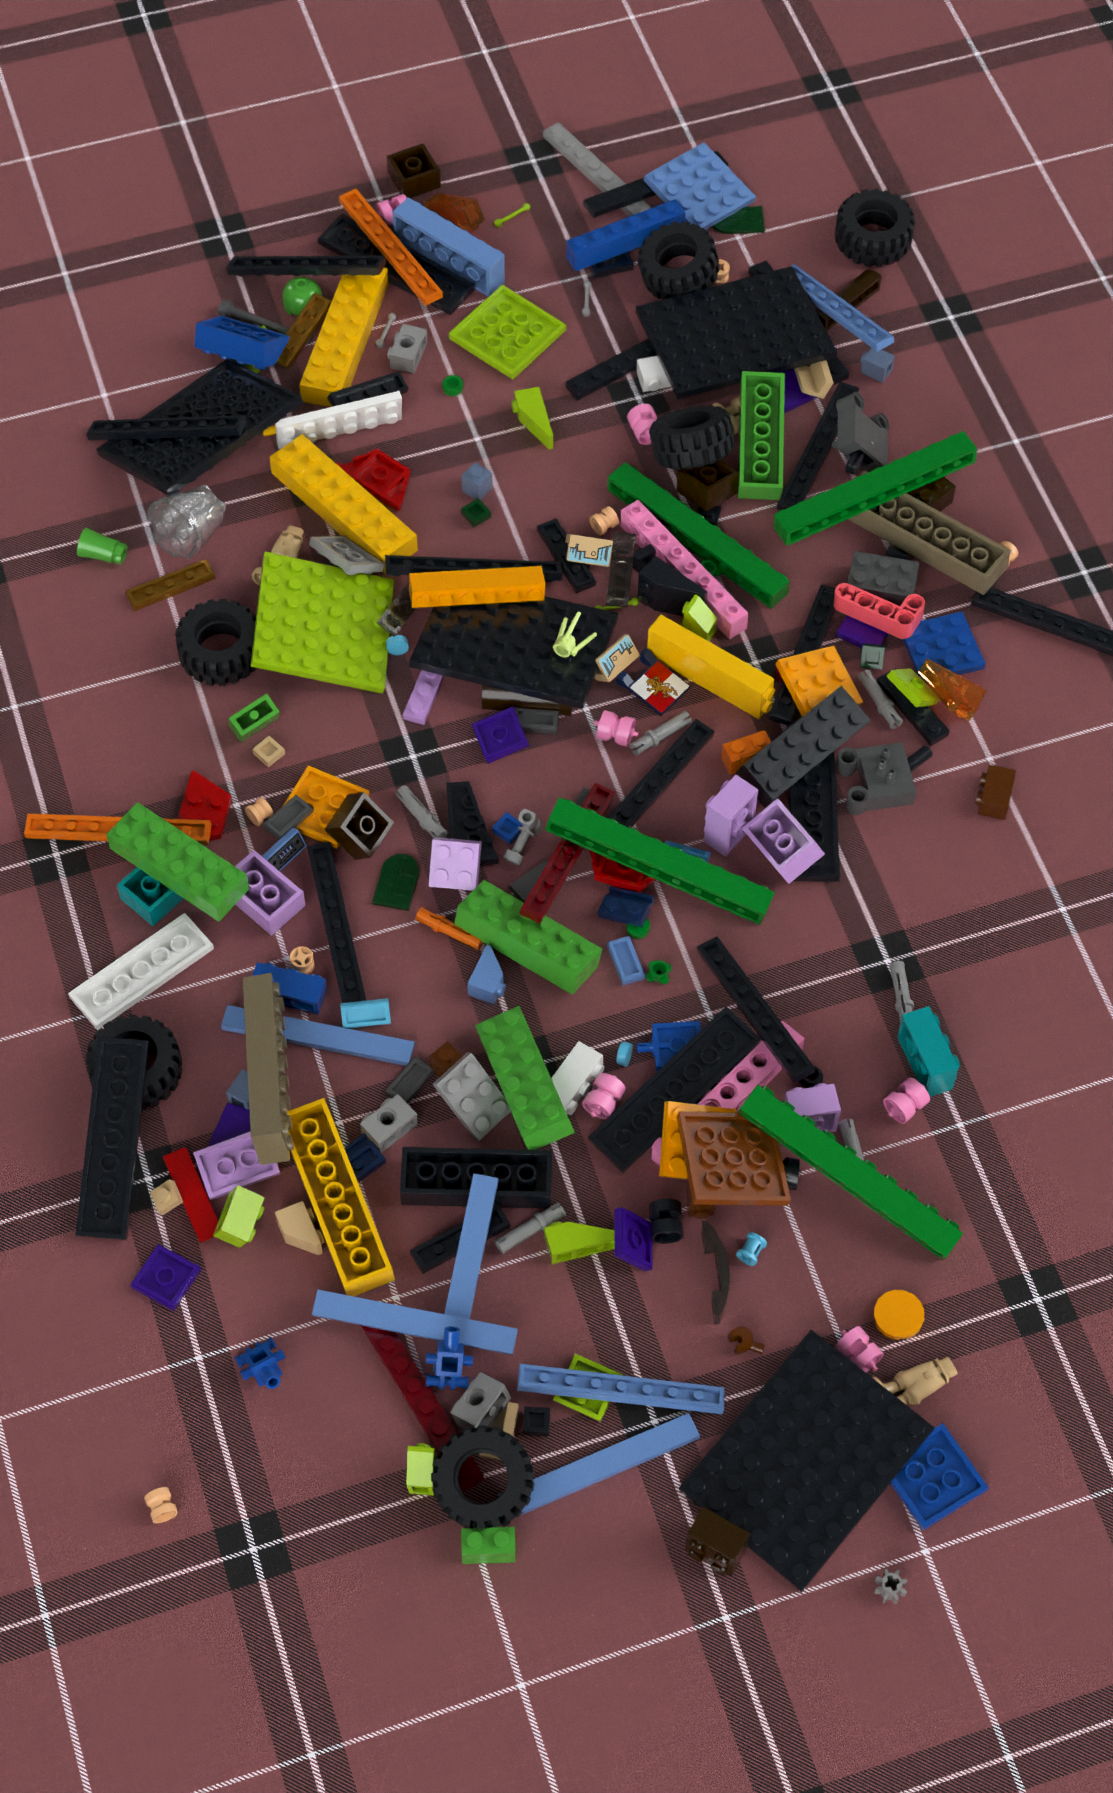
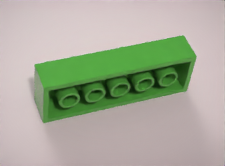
M742 371L739 404V478L737 498L779 500L782 495L785 373Z
M138 802L106 834L112 851L218 922L249 890L247 874Z
M483 880L458 905L454 924L573 995L598 968L602 948L546 915L541 924L520 915V909L524 904L522 901Z
M520 1006L476 1024L477 1032L527 1149L537 1150L575 1133Z

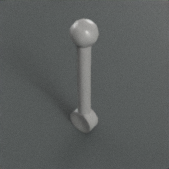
M587 280L583 284L585 287V304L582 315L584 317L590 316V309L588 308L589 288L592 284Z
M395 313L388 315L389 320L380 339L375 342L377 348L384 346L385 336L392 321L396 319Z

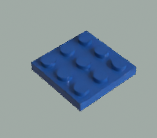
M963 611L921 621L909 638L902 639L917 675L925 683L985 669V661Z
M943 1423L934 1429L891 1483V1486L922 1531L984 1494L989 1489Z

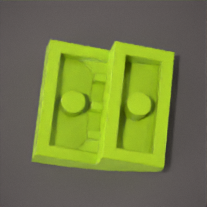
M576 1353L569 1366L571 1370L622 1375ZM555 1395L553 1399L600 1422L611 1402Z

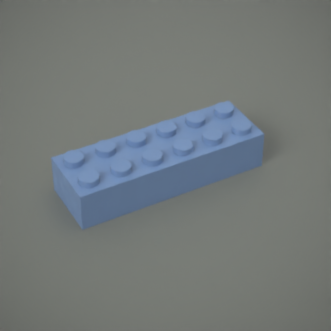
M409 197L392 211L394 234L406 248L475 284L476 290L488 297L505 283L504 254L500 250L494 249L483 240H479L468 231L462 230L451 221L442 218L436 212L425 208L419 202H415Z

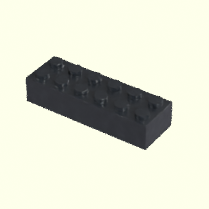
M841 685L743 764L735 773L758 789L757 799L766 808L865 727L871 720Z
M402 1147L401 1205L467 1207L473 1174H479L499 1179L494 1205L498 1204L504 1208L548 1209L551 1207V1150Z

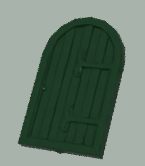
M762 206L743 207L712 227L724 234L765 233Z
M396 854L385 860L373 897V905L409 911L419 878V866L414 858L406 854Z

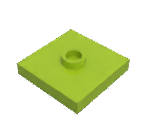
M911 668L891 670L887 675V678L915 707L937 705L941 700Z

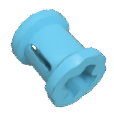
M748 1232L747 1240L742 1249H738L736 1256L743 1263L755 1266L757 1256L761 1249H765L767 1241L754 1232Z

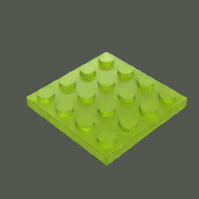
M502 284L449 332V339L513 380L566 331V324Z

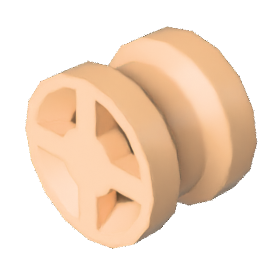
M719 259L720 268L715 282L712 283L714 285L724 284L729 279L730 265L725 260Z
M262 797L256 799L254 805H248L245 808L249 819L256 826H260L263 824L264 819L274 815L271 806Z
M304 946L294 948L291 951V968L309 975L315 967L312 951Z

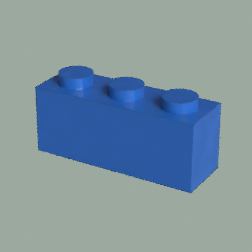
M256 963L252 976L272 973L274 982L279 983V997H283L285 1007L319 1015L327 992L326 979L317 974L308 975L300 973L292 968H279L271 963Z

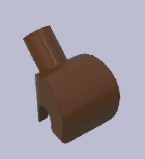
M746 1327L735 1328L727 1337L730 1343L734 1341L740 1343L734 1350L736 1354L745 1353L748 1350L761 1355L763 1353L765 1345L753 1341V1334Z

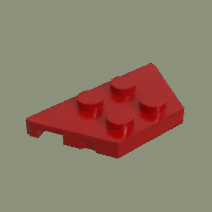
M379 449L369 451L365 455L353 457L352 462L343 465L341 462L337 463L340 468L370 494L398 512L401 510L411 476L409 468Z
M191 770L178 819L210 820L212 826L209 841L221 839L231 806L232 796L196 771Z
M590 851L595 881L640 893L656 880Z

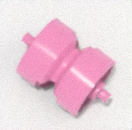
M404 194L392 197L391 201L387 199L376 203V212L388 227L393 226L392 211L407 198Z
M649 404L637 405L627 415V420L638 442L642 445L651 444L649 430L652 423L657 419L653 407Z
M604 710L599 721L595 720L594 725L598 726L597 739L608 741L614 738L618 745L625 747L629 746L633 736L638 737L639 732H635V718L625 716L619 720L618 715Z
M599 1073L592 1084V1091L587 1093L582 1106L592 1117L607 1120L613 1114L616 1101L621 1099L626 1087L615 1075Z
M908 1078L898 1087V1093H890L883 1100V1104L889 1117L905 1124L915 1115V1108L920 1110L930 1102V1096L924 1084H921L914 1078Z
M860 1326L853 1328L849 1332L843 1330L841 1332L843 1337L837 1342L835 1349L864 1372H868L870 1369L874 1372L877 1371L878 1368L875 1365L882 1359L884 1353L874 1342L869 1343L870 1337Z

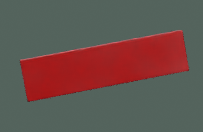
M186 1147L163 1156L169 1174L179 1190L183 1200L182 1204L199 1243L214 1238L213 1234L218 1219Z

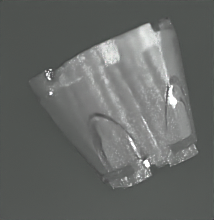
M201 485L157 499L149 506L147 519L151 520L155 531L152 535L157 543L171 556L176 557L178 555L185 557L187 560L202 549L221 524L226 507L210 491L208 486Z

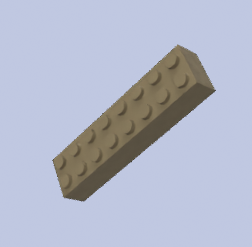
M864 470V471L860 474V476H862V475H864V474H867V473H869V472H867V471ZM907 493L848 519L982 595L990 589L1009 565L1011 550Z
M272 973L243 977L251 1138L260 1165L290 1161V1151L294 1150L292 1135H289V1130H292L291 1116L288 1115V1110L291 1109V1102L286 1091L290 1089L288 1075H285V1070L288 1069L287 1055H284V1050H287V1041L285 1035H283V1030H286L284 1016H281V1011H285L283 997H279V983L274 982Z

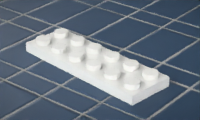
M400 391L280 419L279 422L275 423L278 449L283 448L301 434L313 443L319 439H331L344 433L352 434L357 430L365 428L373 429L381 424L396 423L398 420H402V397Z
M184 913L68 993L69 998L92 1025L99 1030L104 1024L115 1019L214 949L213 944Z

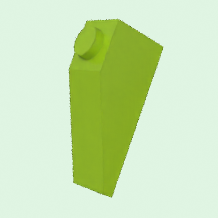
M534 387L514 391V400H511L513 413L517 412L519 421L549 450L553 449V433L540 388Z
M554 1222L544 1228V1239L552 1265L615 1249V1230L573 1222Z

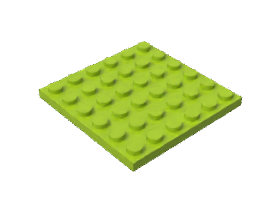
M264 552L251 667L383 694L388 657L386 640L389 638L394 579L365 573L349 575L344 573L343 569L339 567Z

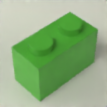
M265 694L229 717L228 725L240 743L276 721L279 718L280 711L268 694Z
M515 1527L461 1528L462 1564L516 1562Z

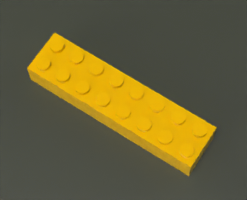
M383 268L381 274L375 276H341L299 384L303 402L332 407L327 398L328 395L351 386L389 286L387 268Z
M303 434L269 457L271 473L341 536H346L383 562L384 568L382 572L384 574L385 555L411 556L418 551L417 535Z
M325 1098L288 1111V1115L291 1116L292 1130H289V1135H292L294 1146L291 1154L346 1295L356 1296L395 1281L391 1264Z

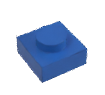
M506 812L492 827V832L508 844H511L521 833L517 829L518 826L523 827V825H521L519 820Z

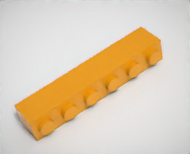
M542 566L409 573V594L412 608L544 600L545 579Z

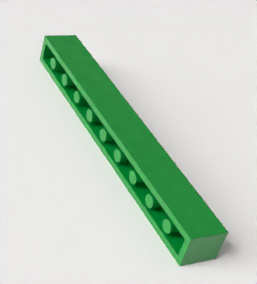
M964 431L950 435L948 438L932 443L926 448L914 451L910 455L896 459L885 466L875 468L867 474L857 476L844 484H839L833 489L821 492L808 500L800 501L787 509L780 510L774 514V530L784 544L789 546L976 463L977 447Z
M624 462L608 476L607 490L627 505L639 500L683 546L702 560L715 562L717 568L721 570L724 576L768 608L772 609L788 594L790 580L784 574L777 572L769 563L755 556L751 550L745 549L734 538L723 533L719 527L705 520L701 514L694 512L684 502L677 500L669 491L662 489L651 478L641 474L637 468Z
M558 798L545 828L547 832L758 925L761 924L775 893L764 885H757L748 881L743 876L726 871L721 866L707 863L702 858L689 855L678 847H671L662 843L657 838L640 833L637 829L628 828L619 824L614 819L605 818L594 810L580 807L571 800Z
M759 1085L755 1086L737 1113L941 1260L947 1258L963 1235V1232L958 1230L960 1226L951 1219L947 1218L945 1220L938 1215L939 1211L930 1204H922L917 1200L918 1196L911 1190L905 1189L904 1191L897 1186V1180L888 1174L883 1176L876 1170L877 1166L867 1159L861 1160L856 1156L857 1152L846 1144L840 1145L835 1141L836 1137L825 1129L821 1131L815 1127L816 1123L810 1117L797 1114L792 1104L785 1100L781 1102L775 1098V1093L764 1085L762 1087Z

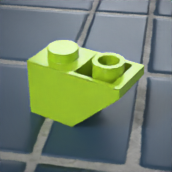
M694 595L690 602L687 601L683 607L682 613L684 618L681 626L710 642L717 630L718 618L699 596Z
M419 1443L415 1446H408L406 1485L410 1494L434 1496L431 1473L434 1471L433 1462L437 1456L435 1449L431 1448L430 1445Z

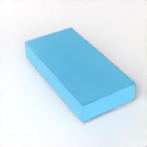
M388 998L340 1004L343 1028L391 1024Z

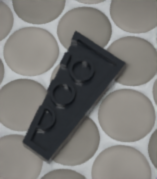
M470 782L446 783L450 839L482 841L480 865L499 864L497 853L493 848L491 837L487 832Z

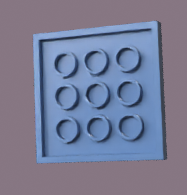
M705 142L646 174L643 180L664 203L676 199L685 211V222H689L690 225L692 223L697 224L700 228H705L706 230L738 212L743 207L752 204L756 199L752 191Z

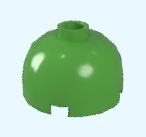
M305 276L291 279L285 285L282 292L284 310L289 315L292 313L299 316L314 293L323 296L319 284L310 277Z

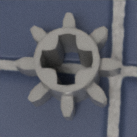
M885 1569L884 1577L877 1576L875 1579V1583L880 1586L875 1589L874 1593L880 1594L883 1597L882 1603L892 1600L894 1604H897L898 1595L906 1596L907 1591L901 1587L906 1585L907 1579L900 1578L899 1570L895 1573H889ZM890 1583L891 1586H896L895 1590L892 1591V1588L886 1587V1584Z

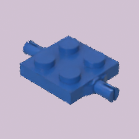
M700 1021L652 1024L651 1042L637 1043V1053L652 1052L655 1059V1069L658 1071L701 1031Z

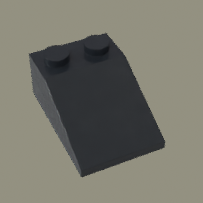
M656 556L639 572L637 598L644 606H649L654 611L684 616L682 613L683 607L687 601L690 602L694 595L699 596L707 605L708 591Z

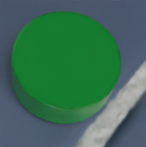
M456 375L445 377L442 382L443 392L448 396L461 394L463 391V380Z
M648 918L643 927L627 924L626 930L628 935L634 939L645 938L650 932Z

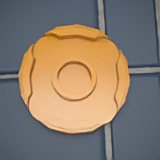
M905 1290L886 1292L878 1298L874 1307L875 1325L884 1336L893 1340L912 1338L920 1331L924 1322L922 1303L914 1294Z

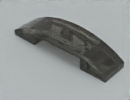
M614 532L606 606L628 607L636 534Z
M409 582L377 621V624L393 637L416 609L411 606Z
M702 1221L701 1236L704 1254L714 1253L719 1291H712L711 1306L714 1325L720 1324L728 1300L730 1285L729 1264L724 1246L717 1232L708 1221Z

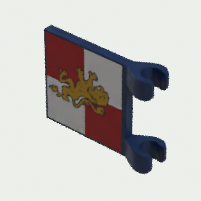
M644 649L640 653L641 657L639 660L642 664L649 667L634 681L625 671H622L617 675L616 683L620 687L628 689L662 716L691 686L657 660L649 649Z

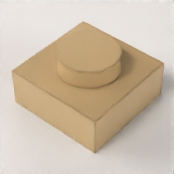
M270 736L252 749L253 754L268 768L285 755V749Z
M169 1179L150 1192L159 1214L164 1215L183 1203L176 1183L173 1180Z

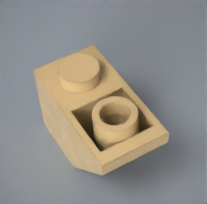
M301 1201L275 1212L277 1224L286 1244L316 1255L323 1254L321 1244L325 1243L320 1229L315 1230L313 1222H316L311 1208L306 1209L304 1202Z

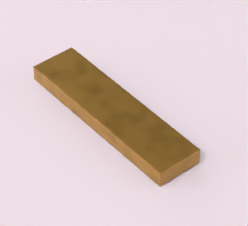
M316 293L312 295L285 334L289 336V341L276 364L289 370L326 316L332 302L331 300Z
M204 559L126 590L125 594L135 612L216 578L207 559Z

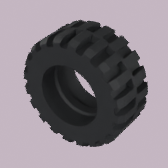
M865 189L861 193L856 192L851 197L846 198L838 209L835 227L837 247L842 253L844 252L845 257L853 259L854 263H862L867 267H870V265H876V267H882L883 264L891 265L894 263V260L897 262L909 251L915 225L913 210L905 200H901L899 195H893L888 190L879 191V189H873V191H868V189ZM867 224H877L887 228L888 230L882 232H874L864 229L861 226Z
M682 221V223L671 222V225L668 226L664 224L660 226L659 230L652 231L650 237L645 238L642 243L643 246L641 245L639 249L638 264L646 289L658 299L662 297L663 300L709 288L712 286L711 282H715L719 272V259L712 236L709 235L705 228H700L699 225L694 223L690 225L689 222ZM678 256L694 257L690 263L680 268L671 269L663 267L669 260Z
M714 405L689 406L684 409L668 412L664 416L658 417L652 423L649 430L654 459L660 466L668 469H692L693 467H703L706 464L715 463V461L723 459L725 455L728 456L735 445L729 413L724 408L714 407Z
M214 599L207 600V603H199L195 605V609H189L185 613V617L180 619L175 633L179 660L182 667L185 668V672L189 676L194 675V679L202 683V681H205L207 685L212 686L214 683L219 684V686H226V683L230 682L235 684L239 682L238 679L242 678L244 680L250 676L249 672L256 670L255 667H251L256 615L250 612V609L245 605L240 606L239 602L233 600L227 602V599H220V601H214ZM218 634H228L239 639L230 648L220 651L208 650L201 646L206 639Z
M133 1014L123 1019V1016L118 1017L116 1022L112 1024L109 1021L103 1025L104 1029L102 1031H96L93 1035L94 1041L91 1040L87 1047L88 1053L85 1056L86 1068L92 1087L98 1037L148 1041V1051L157 1057L153 1066L146 1071L142 1111L146 1110V1106L151 1105L152 1108L158 1106L159 1100L163 1099L165 1101L171 1096L170 1090H176L178 1086L177 1079H180L182 1075V1059L173 1032L168 1027L164 1028L163 1022L158 1019L153 1022L150 1016L143 1015L142 1018H138L137 1014Z
M478 1425L477 1428L468 1427L462 1429L463 1432L455 1433L449 1437L450 1441L440 1447L438 1457L434 1458V1471L431 1473L434 1497L437 1498L440 1508L451 1519L464 1527L477 1529L505 1527L511 1523V1520L515 1517L518 1518L523 1513V1508L526 1505L528 1506L531 1500L530 1495L534 1491L535 1485L533 1482V1475H535L534 1467L531 1464V1459L521 1443L511 1434L502 1431L500 1428ZM479 1453H489L497 1456L504 1463L508 1473L507 1486L502 1495L496 1500L483 1504L475 1503L466 1498L462 1493L458 1480L459 1472L463 1463L471 1456Z

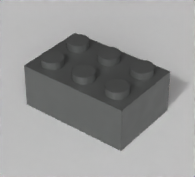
M854 551L848 584L901 606L908 595L914 594L919 562Z

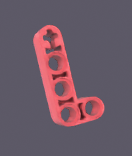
M841 583L835 588L834 607L837 611L897 638H909L923 618L925 600L921 595H908L902 605L898 606L848 583Z

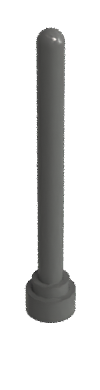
M226 299L221 301L218 308L220 316H235L259 326L265 325L267 329L281 334H286L290 329L237 309L233 302ZM310 338L306 344L311 343L312 338Z

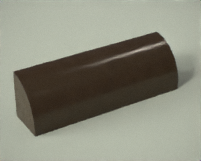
M865 270L839 290L836 295L856 309L880 290L882 275L874 270ZM819 308L815 309L826 331L838 323Z
M485 685L482 687V709L503 711L513 706L516 708L559 711V715L572 716L571 706Z

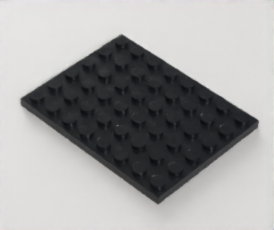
M792 266L636 306V314L656 356H658L677 399L738 384L741 381L742 371L780 373L837 357V350Z
M226 359L140 419L245 415L247 423L240 436L108 440L96 450L103 459L170 497L178 493L187 484L195 481L201 474L212 469L218 462L228 458L238 448L245 446L255 436L262 434L272 424L279 422L282 417L293 412L303 403L301 395L230 359Z
M544 596V600L433 607L409 659V667L583 709L599 669L595 660L606 651L618 621L619 613ZM579 611L581 615L571 633L576 640V646L594 632L597 633V636L581 648L575 656L570 654L569 657H561L556 654L553 648L561 624L566 617L568 621L564 631L565 634L576 613Z
M811 1329L681 1484L679 1491L701 1509L704 1507L749 1532L747 1548L802 1593L931 1435L935 1427Z

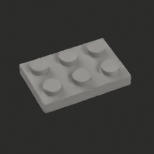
M346 536L311 537L309 545L317 550L318 554L328 558L330 563L338 565L346 574H372L373 572L383 571V562Z
M470 1052L461 1057L432 1084L475 1141H480L511 1112L506 1098Z

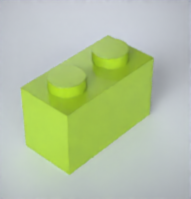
M237 1185L228 1194L213 1236L238 1248L247 1242L250 1243L256 1233V1229L253 1228L255 1222L261 1218L264 1211L262 1203L265 1197Z

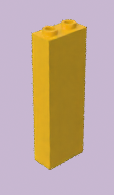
M660 615L648 629L647 649L666 667L757 719H760L764 713L767 714L773 706L772 697L775 692L773 688L774 678L663 615Z

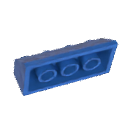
M217 316L196 323L194 347L202 349L203 353L206 354L215 353L220 355L222 359H234L239 364L254 365L255 369L264 370L266 367L276 364L289 341V336L225 316Z

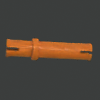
M421 907L416 914L415 921L433 928V931L436 933L446 934L476 950H480L484 943L481 939L470 933L468 934L467 931L446 919V916L442 914L437 915L424 907Z

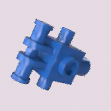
M445 1327L443 1342H437L436 1353H426V1363L435 1364V1375L428 1373L426 1375V1387L430 1385L439 1386V1389H444V1386H450V1390H455V1387L468 1389L469 1376L462 1377V1367L472 1366L473 1356L464 1355L463 1343H459L460 1329L458 1327Z
M269 1337L268 1340L261 1344L258 1341L255 1343L256 1348L251 1350L247 1347L245 1348L246 1352L239 1356H234L239 1368L246 1363L248 1365L247 1368L240 1371L244 1381L254 1376L259 1387L266 1385L268 1389H275L279 1386V1376L283 1374L277 1363L286 1357L281 1349L272 1354L270 1350L277 1348L272 1337Z

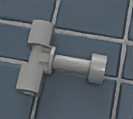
M523 809L519 814L518 820L523 827L518 826L517 828L521 833L513 849H507L503 856L505 860L517 866H520L524 858L520 854L529 836H538L543 829V823L538 819V816L527 809Z

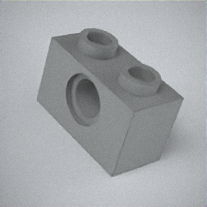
M407 324L402 325L400 331H397L395 334L393 347L390 346L387 358L390 359L391 369L415 373L427 346V329Z
M397 1094L393 1098L386 1099L377 1111L367 1114L360 1123L361 1134L365 1133L367 1138L382 1153L417 1126L418 1119L417 1113ZM385 1120L393 1121L389 1125H385L382 1122Z
M480 1372L470 1382L463 1396L455 1402L450 1413L456 1424L463 1429L468 1427L477 1428L478 1425L490 1427L511 1399V1396L503 1383Z

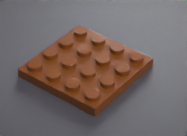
M679 1111L676 1118L693 1204L789 1205L791 1198L779 1142L739 1113Z

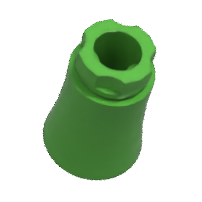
M86 527L79 538L77 556L121 565L126 558L128 545Z

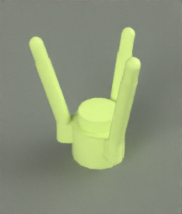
M578 611L565 634L564 631L568 619L566 617L563 619L557 640L553 645L557 655L564 658L569 657L570 654L575 656L581 648L597 636V633L594 632L576 646V640L571 633L581 612Z

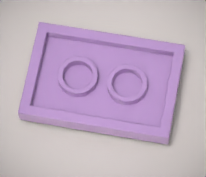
M251 1131L193 1153L210 1200L229 1194L237 1185L245 1188L281 1174L277 1163L260 1165L251 1138Z

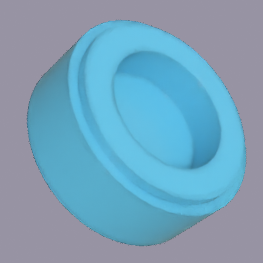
M402 635L389 637L386 640L388 653L391 655L406 653L409 649L408 639Z
M623 1041L620 1044L616 1057L617 1065L624 1067L629 1065L633 1051L632 1043Z

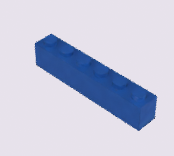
M674 199L566 241V258L576 272L641 247V245L643 246L642 243L645 238H649L650 233L654 230H659L660 226L664 224L666 226L671 225V222L682 223V221H685V211L678 201Z

